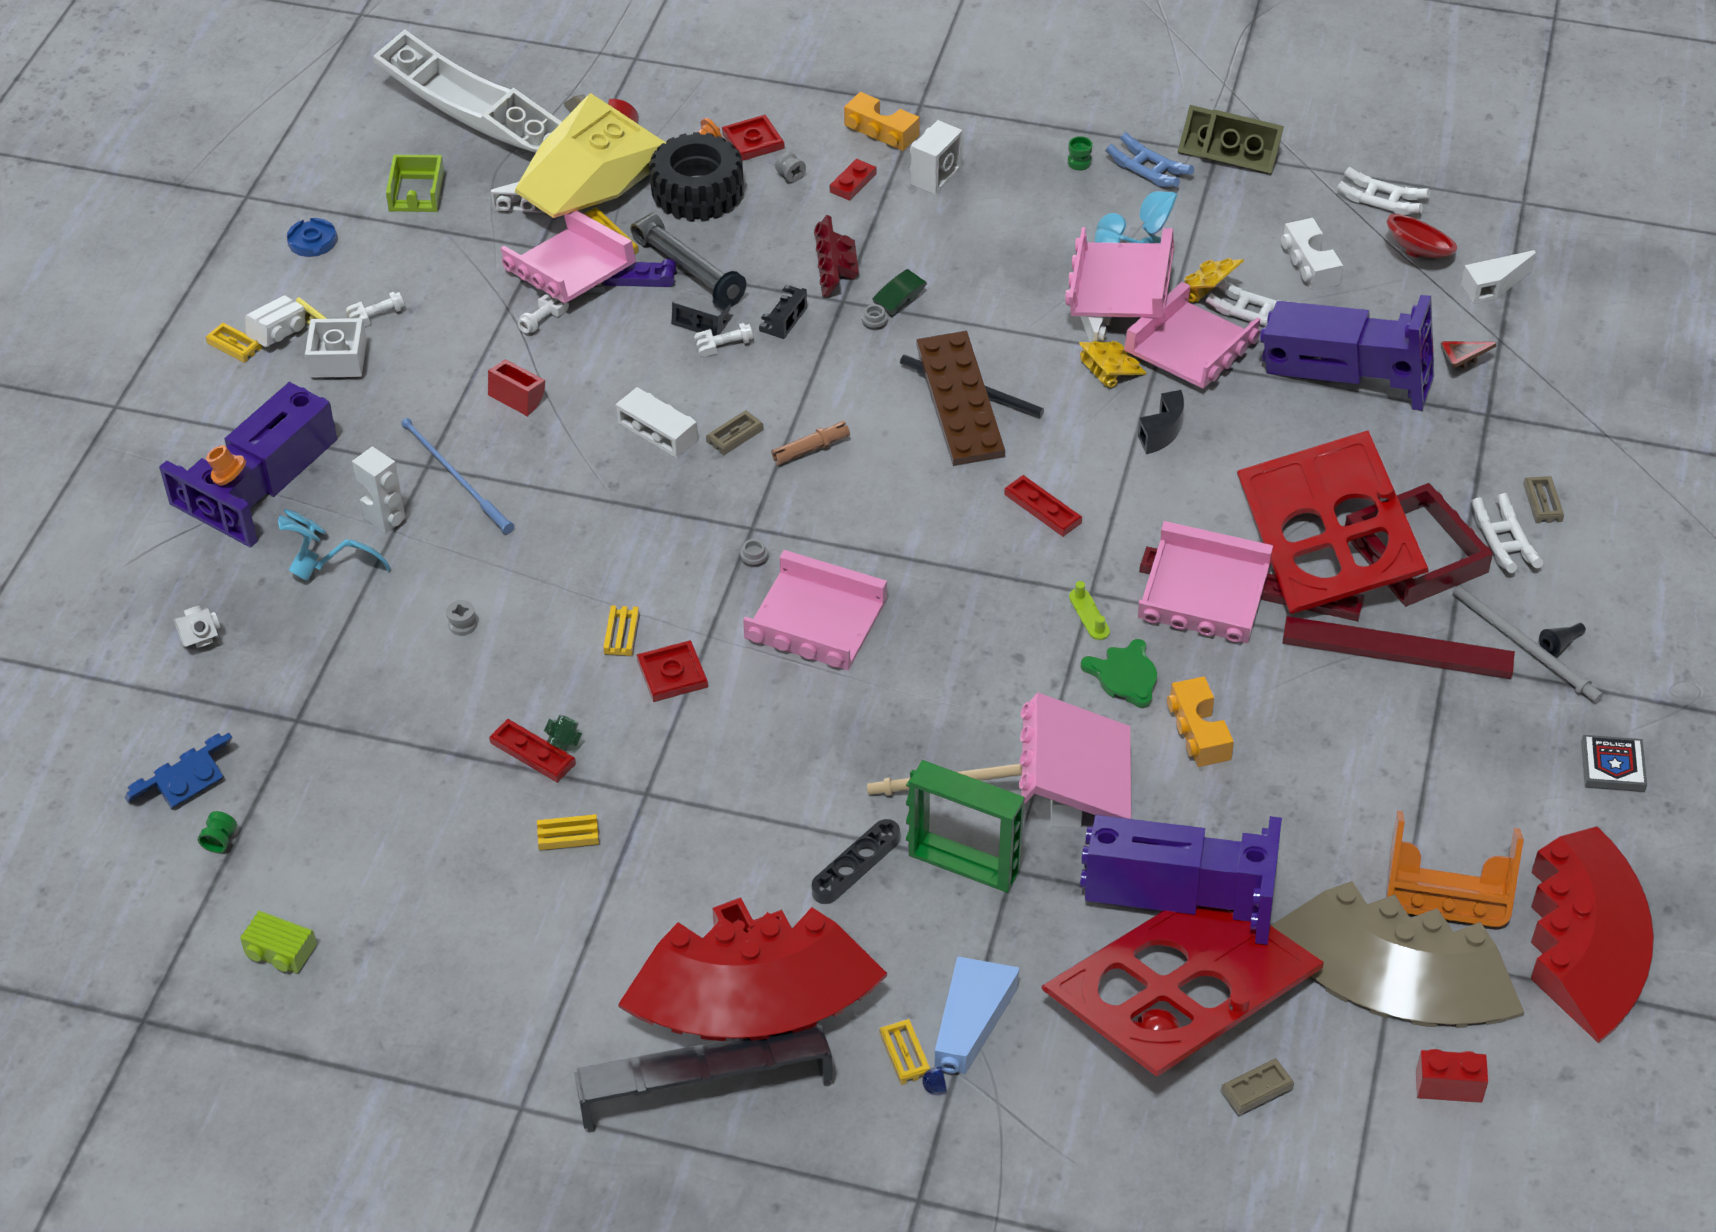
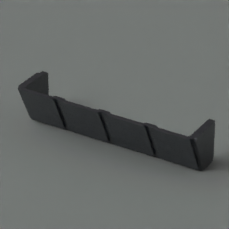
M817 1023L816 1026L803 1031L774 1034L762 1040L751 1041L750 1038H732L726 1041H716L577 1068V1072H574L584 1129L587 1128L588 1132L594 1131L590 1108L592 1102L628 1095H643L654 1090L695 1082L704 1083L714 1081L716 1078L762 1069L766 1071L779 1068L782 1065L817 1059L823 1085H829L830 1081L833 1080L832 1054L822 1025Z

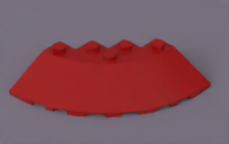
M1596 826L1559 836L1537 851L1531 873L1542 883L1537 886L1531 908L1542 918L1537 921L1531 944L1542 955L1536 959L1531 980L1599 1044L1616 1030L1638 1001L1650 971L1653 958L1654 934L1648 901L1637 875L1614 842Z
M813 907L805 913L793 928L766 912L748 933L722 917L703 938L677 922L657 943L618 1003V1007L639 1020L651 1025L656 1023L670 1028L671 1032L680 1035L684 1032L700 1035L701 1039L712 1041H726V1038H750L751 1041L762 1040L774 1034L803 1031L816 1026L818 1021L832 1015L836 1017L843 1013L844 1008L856 1000L861 1001L887 977V972L835 921Z

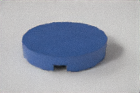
M310 218V221L304 222V220H301L290 227L287 232V243L293 253L304 257H315L325 254L334 248L337 243V233L331 222L320 218Z

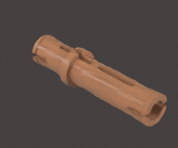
M843 420L825 429L822 427L818 428L811 435L772 449L773 460L779 466L821 447L823 449L828 448L829 444L850 436L848 425Z

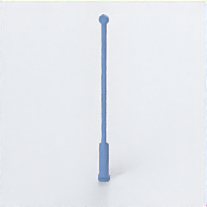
M409 418L403 419L401 422L403 428L409 429L479 501L482 510L501 528L504 534L511 533L514 529V524L508 521L489 500H484L413 427L412 421Z

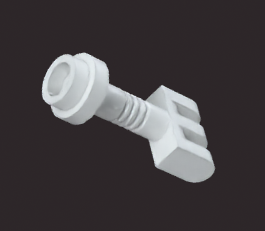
M399 292L389 293L390 298L366 308H364L362 302H358L348 306L346 313L349 318H363L364 327L371 325L369 317L392 308L399 312L405 305Z
M547 293L538 299V308L540 309L533 314L524 313L519 317L518 327L524 333H533L538 329V322L549 314L556 317L561 316L568 310L569 303H563Z
M741 323L739 324L740 329L722 335L713 336L711 329L696 333L694 338L699 349V355L707 357L718 354L716 346L726 344V342L729 343L743 339L744 344L749 343V340L754 339L750 324L745 325Z

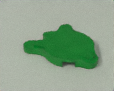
M1134 639L1126 648H1108L1106 653L1108 659L1105 660L1092 656L1082 658L1080 664L1082 671L1095 676L1100 681L1101 687L1112 698H1114V694L1126 697V702L1132 703L1139 708L1148 707L1152 702L1153 687L1157 682V669L1145 654L1146 642L1144 640Z

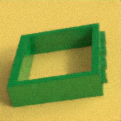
M922 760L916 770H911L910 779L906 784L909 787V794L906 800V806H909L906 824L909 825L906 841L909 842V856L1009 893L1021 867L1025 797ZM930 793L1001 819L999 857L929 832Z

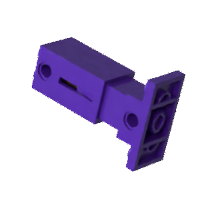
M1420 295L1418 304L1412 307L1411 314L1400 313L1398 321L1370 318L1369 310L1277 301L1273 311L1268 313L1266 328L1263 327L1261 330L1260 341L1264 343L1262 361L1266 363L1267 374L1359 384L1361 377L1390 379V388L1408 389V398L1412 399V410L1423 411L1434 379L1431 296Z
M291 382L284 385L224 438L227 449L233 455L243 456L246 460L243 470L226 485L220 486L214 483L211 478L213 469L207 460L203 458L188 470L167 460L159 468L170 505L251 548L258 542L250 511L251 507L265 494L275 497L338 440L331 404L326 398L319 397L304 387H299Z
M1095 815L1093 827L1087 826L1085 844L1089 846H1083L1081 864H1084V868H1087V870L1082 869L1080 888H1086L1085 901L1194 915H1196L1197 906L1234 910V920L1251 922L1250 930H1256L1255 943L1268 945L1282 818L1270 816L1268 828H1262L1261 835L1242 833V841L1205 837L1206 828Z

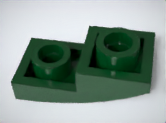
M906 269L890 280L872 298L873 302L882 306L887 313L893 316L907 300L912 302L927 285V282L909 269Z

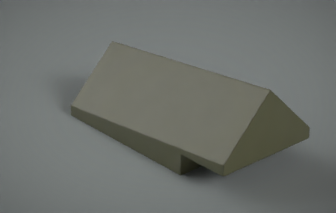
M1190 105L1178 153L1272 174L1284 126L1215 109L1211 110Z

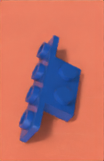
M220 733L215 734L204 742L206 746L196 751L195 748H192L179 757L181 761L171 766L169 763H166L153 772L155 774L154 777L147 781L141 778L128 786L129 791L125 795L127 803L157 787L172 809L223 778V775L210 755L228 745L233 737L230 733L221 736Z

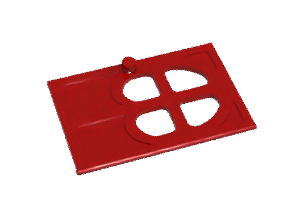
M1369 430L1237 471L1262 541L1265 544L1273 545L1271 565L1290 614L1429 572L1426 561ZM1362 498L1370 500L1376 505L1378 515L1349 526H1341L1334 511L1341 502L1347 499ZM1380 498H1385L1386 502L1380 501ZM1313 513L1321 518L1326 529L1324 533L1296 542H1289L1285 539L1282 532L1283 527L1296 515ZM1377 532L1387 533L1389 536L1388 545L1381 558L1372 565L1358 566L1350 552L1348 542ZM1324 548H1332L1340 564L1341 571L1333 577L1321 578L1303 571L1295 564L1294 560L1301 555Z
M1197 906L1196 915L1172 911L1160 912L1046 982L1041 988L1045 993L1158 1077L1321 970L1324 962L1271 925L1268 945L1255 943L1256 930H1250L1251 922L1234 920V910ZM1164 945L1184 953L1187 962L1167 975H1160L1138 960L1135 955L1147 947ZM1116 968L1124 970L1147 987L1120 1005L1108 1004L1098 994V987L1102 978L1108 971ZM1212 976L1222 980L1228 986L1231 994L1226 1001L1218 1006L1205 1008L1179 988L1197 977ZM1165 1001L1190 1018L1192 1023L1170 1030H1148L1136 1026L1131 1019L1155 1003Z

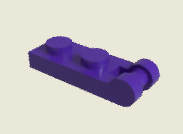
M665 259L662 263L635 262L604 280V286L670 287L674 284L676 263L671 259Z

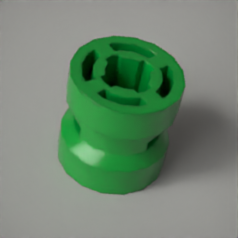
M1077 136L1069 141L1067 164L1071 169L1082 171L1091 166L1093 143L1089 138Z
M213 811L206 820L207 827L201 830L197 840L204 849L213 853H223L229 844L228 837L232 836L237 828V822L227 813Z

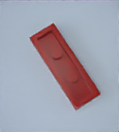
M1025 475L1020 476L1004 488L1005 496L1062 537L1082 523L1081 515Z
M507 719L489 736L490 744L556 783L576 765L575 757L510 719Z

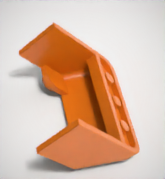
M1397 810L1390 852L1387 897L1395 895L1407 914L1420 915L1438 908L1446 920L1473 924L1481 922L1482 925L1492 927L1505 925L1512 915L1524 842L1520 828H1514L1509 857L1492 856L1488 858L1482 866L1481 877L1420 868L1421 854L1419 849L1410 842L1402 841L1405 820L1403 811Z

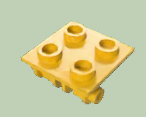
M1227 258L1216 262L1207 260L1200 264V269L1184 278V283L1191 286L1188 301L1191 303L1198 302L1205 294H1208L1210 290L1216 287L1221 280L1243 263L1244 260Z
M1092 341L1079 343L1083 348L1080 352L1081 361L1106 387H1114L1117 384L1118 375H1146L1139 362L1124 351V346L1119 342Z

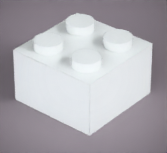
M937 120L931 127L926 129L917 141L912 143L910 147L912 185L936 195L962 168L963 130Z
M363 318L311 319L305 350L309 377H362L367 343Z

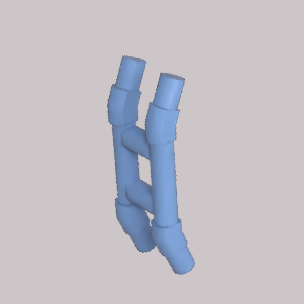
M1127 132L1120 137V140L1137 156L1130 159L1113 144H1110L1105 150L1119 166L1128 168L1161 187H1178L1180 184L1178 177L1161 174L1166 169L1170 173L1177 175H1192L1194 172L1193 165H1185L1174 160L1171 161L1146 148ZM1148 159L1157 165L1149 169L1141 164Z

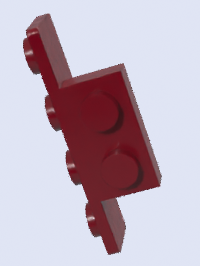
M826 215L821 222L819 221L816 224L814 235L816 238L822 296L828 298L839 283V274L854 280L859 274L855 240L849 236L833 232L832 217Z

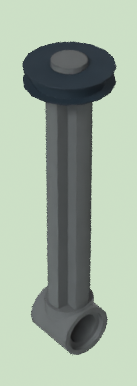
M650 213L631 224L632 236L639 245L645 246L649 243L658 248L712 288L714 299L730 303V307H732L743 297L747 285L743 275L737 271L723 273L667 232L657 214Z

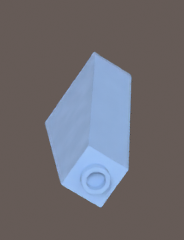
M957 956L935 1048L934 1068L941 1069L947 1073H967L1017 991L1019 967Z

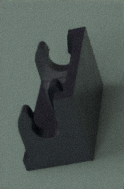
M790 285L784 286L782 291L792 294V297L782 295L772 312L762 315L761 319L764 322L759 325V331L785 339L807 309V289L805 288L799 289Z
M684 290L672 302L671 324L695 332L711 329L712 335L716 336L728 324V320H725L724 317L730 311L731 304Z

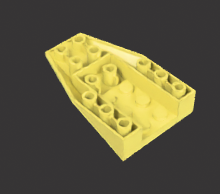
M590 93L541 143L516 186L515 193L552 218L618 198L650 174L649 162L651 161V156L662 143L666 144V142Z

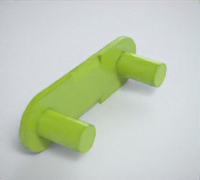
M1083 581L1076 582L1075 589L1069 593L1070 602L1089 635L1096 640L1106 639L1110 634V628L1105 621V617L1100 614L1090 593L1085 590V583Z

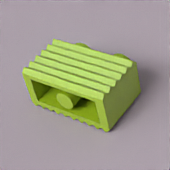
M260 910L257 911V915H254V919L251 920L247 929L244 930V934H241L240 937L244 953L248 958L257 962L260 960L267 961L283 972L289 970L290 972L298 973L317 945L312 929Z

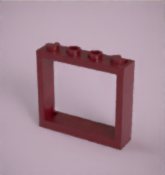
M1430 483L1397 495L1405 514L1425 507L1468 556L1415 579L1412 577L1387 585L1405 607L1489 573L1493 557L1491 549L1477 537L1474 530L1460 518L1458 512L1452 509L1444 500L1442 494L1436 491ZM1374 504L1346 515L1345 526L1376 517L1378 515L1376 505ZM1375 533L1349 541L1369 565L1376 563L1387 548Z

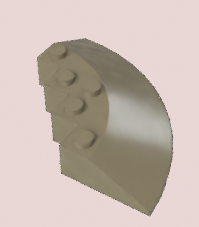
M1353 881L1323 891L1271 925L1324 962L1323 968L1308 977V979H1315L1326 987L1325 991L1346 1003L1350 1000L1366 1007L1372 1014L1384 1018L1393 1016L1410 1020L1413 1025L1437 1027V1024L1455 1025V1028H1466L1467 1024L1483 1022L1486 1025L1502 1023L1524 1015V1010L1500 952L1481 922L1453 932L1438 908L1410 918L1395 895L1367 904Z

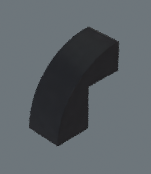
M1182 390L1161 393L1159 414L1139 417L1138 438L1146 454L1165 448L1178 436L1182 425L1184 409Z

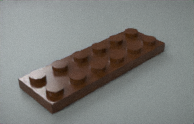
M967 330L916 339L917 350L953 466L1005 457V447Z

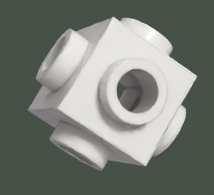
M200 605L183 610L185 616L174 619L184 647L195 643L196 647L199 648L213 643L212 637L218 635L216 629L220 628L216 613H210L208 608L201 610ZM198 621L202 623V629L199 632L194 629V625Z

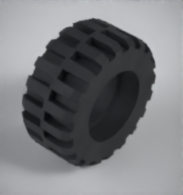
M693 132L691 135L686 133L680 134L678 138L672 137L667 140L666 144L662 143L651 156L649 170L652 197L667 214L672 213L676 218L681 219L684 217L690 221H694V219H701L702 221L708 220V217H719L722 212L727 213L743 195L744 181L741 154L731 142H727L723 137H714L710 133L704 135L700 134V132Z

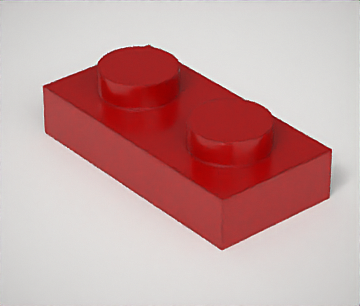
M856 158L829 185L830 193L850 201L877 174V167Z

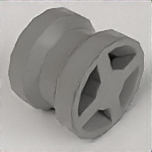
M789 151L783 153L777 159L775 169L778 173L784 175L789 182H796L804 175L806 164Z
M457 600L448 605L446 615L450 631L458 636L471 634L477 627L475 610L472 603L465 600Z

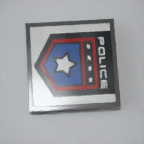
M1583 735L1581 744L1585 787L1646 791L1647 777L1643 739Z

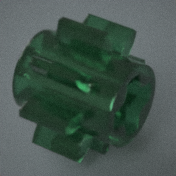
M559 714L557 720L549 718L544 732L549 735L547 742L563 750H567L569 745L577 746L582 736V733L577 729L579 723Z

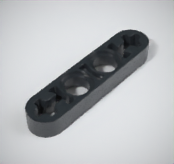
M883 819L876 822L814 877L811 884L813 899L820 904H830L836 901L898 845L900 841L899 825L891 819ZM862 848H870L874 851V854L864 857L858 852ZM842 866H850L854 869L853 873L849 875H842L837 870Z

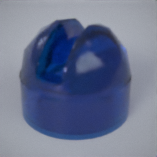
M941 1066L931 1068L924 1073L922 1084L928 1092L942 1093L947 1091Z

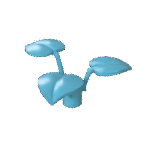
M1156 191L1150 193L1144 199L1140 208V219L1145 222L1142 228L1150 237L1138 241L1122 235L1126 228V220L1119 214L1110 213L1099 221L1095 231V243H1120V239L1130 243H1161V237L1155 234L1165 225L1178 194Z
M289 509L284 510L287 517L283 515L278 517L280 530H293L301 533L304 537L301 549L288 570L307 581L315 568L321 570L328 560L346 546L370 552L383 563L388 572L391 569L388 562L377 550L353 539H345L318 561L319 555L309 550L308 547L311 539L317 542L320 541V538L314 534L315 530L324 535L326 530L316 522ZM297 522H302L306 524L307 528L302 525H299Z

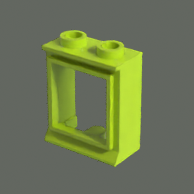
M393 155L386 188L389 212H438L443 176L445 175L442 155ZM401 179H434L430 189L431 200H418L417 193L414 190L407 192L406 200H397Z

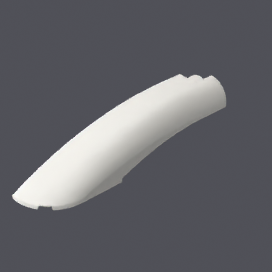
M403 30L373 56V62L376 66L436 108L473 129L507 144L536 153L541 143L562 122L515 88L508 89L467 71L440 55L407 30Z

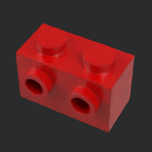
M1439 1049L1421 1050L1416 1067L1417 1098L1483 1102L1488 1085L1486 1054H1476L1471 1051L1446 1052Z

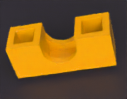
M859 92L844 106L845 126L904 151L919 137L920 117L902 109H899L892 115H880V100L863 92Z
M1205 676L1172 683L1171 693L1167 696L1169 711L1171 713L1174 712L1177 718L1178 732L1180 735L1184 734L1187 753L1190 757H1194L1198 767L1230 761L1234 745L1224 720L1209 722L1202 719L1212 716L1214 696Z

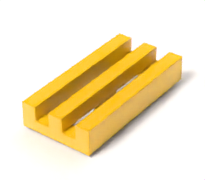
M224 322L205 337L207 344L243 363L248 361L247 356L253 357L255 355V350L260 351L262 349V345L257 340L254 341L245 333Z
M611 605L603 646L604 654L632 656L639 618V607L633 606V610H628V606H622L621 609H617L615 605ZM616 617H620L615 648H611ZM626 618H631L626 648H621Z
M597 814L537 820L539 850L599 844ZM592 833V834L575 835V836H574V834ZM562 836V837L545 838V839H544V837Z
M910 1019L879 1028V1034L900 1085L907 1084L909 1079L917 1081L919 1076L922 1075L925 1078L931 1076L930 1066ZM901 1029H904L920 1065L918 1068L914 1066L901 1035ZM891 1032L894 1035L908 1071H904L889 1035Z

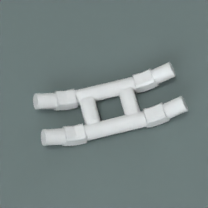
M1350 166L1344 175L1353 180L1358 186L1366 188L1365 193L1350 187L1343 181L1336 188L1353 202L1365 203L1401 215L1422 213L1423 206L1421 203L1399 202L1400 197L1405 200H1418L1430 197L1429 188H1404L1372 179L1361 172H1357ZM1377 190L1391 194L1388 200L1374 195Z
M1224 279L1216 287L1225 292L1224 294L1228 297L1238 300L1236 305L1233 306V304L1223 299L1221 300L1212 293L1207 297L1206 302L1215 307V310L1221 314L1231 315L1250 322L1258 317L1261 319L1260 325L1265 326V328L1267 326L1268 313L1274 309L1277 302L1276 300L1244 291L1242 288H1238ZM1248 303L1262 307L1259 313L1246 310L1245 308Z
M1502 493L1497 496L1501 508L1500 512L1504 520L1501 522L1491 523L1481 497L1471 500L1476 522L1484 533L1497 563L1502 568L1506 569L1509 573L1517 570V565L1508 555V553L1521 551L1524 560L1533 567L1540 568L1543 565V560L1538 556L1533 546L1530 545L1517 520L1508 493ZM1511 531L1515 540L1501 543L1496 533Z

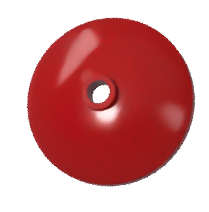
M1391 214L1386 221L1388 229L1395 240L1412 257L1442 258L1454 255L1457 250L1456 243L1449 236L1418 219L1401 214Z

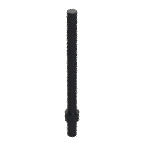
M905 354L902 355L900 364L915 369L918 374L925 376L920 360ZM985 386L990 399L1033 416L1042 417L1044 408Z

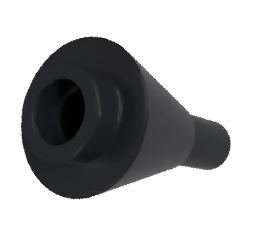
M1578 623L1571 627L1544 629L1539 635L1540 646L1551 655L1556 656L1574 637L1585 633V625Z

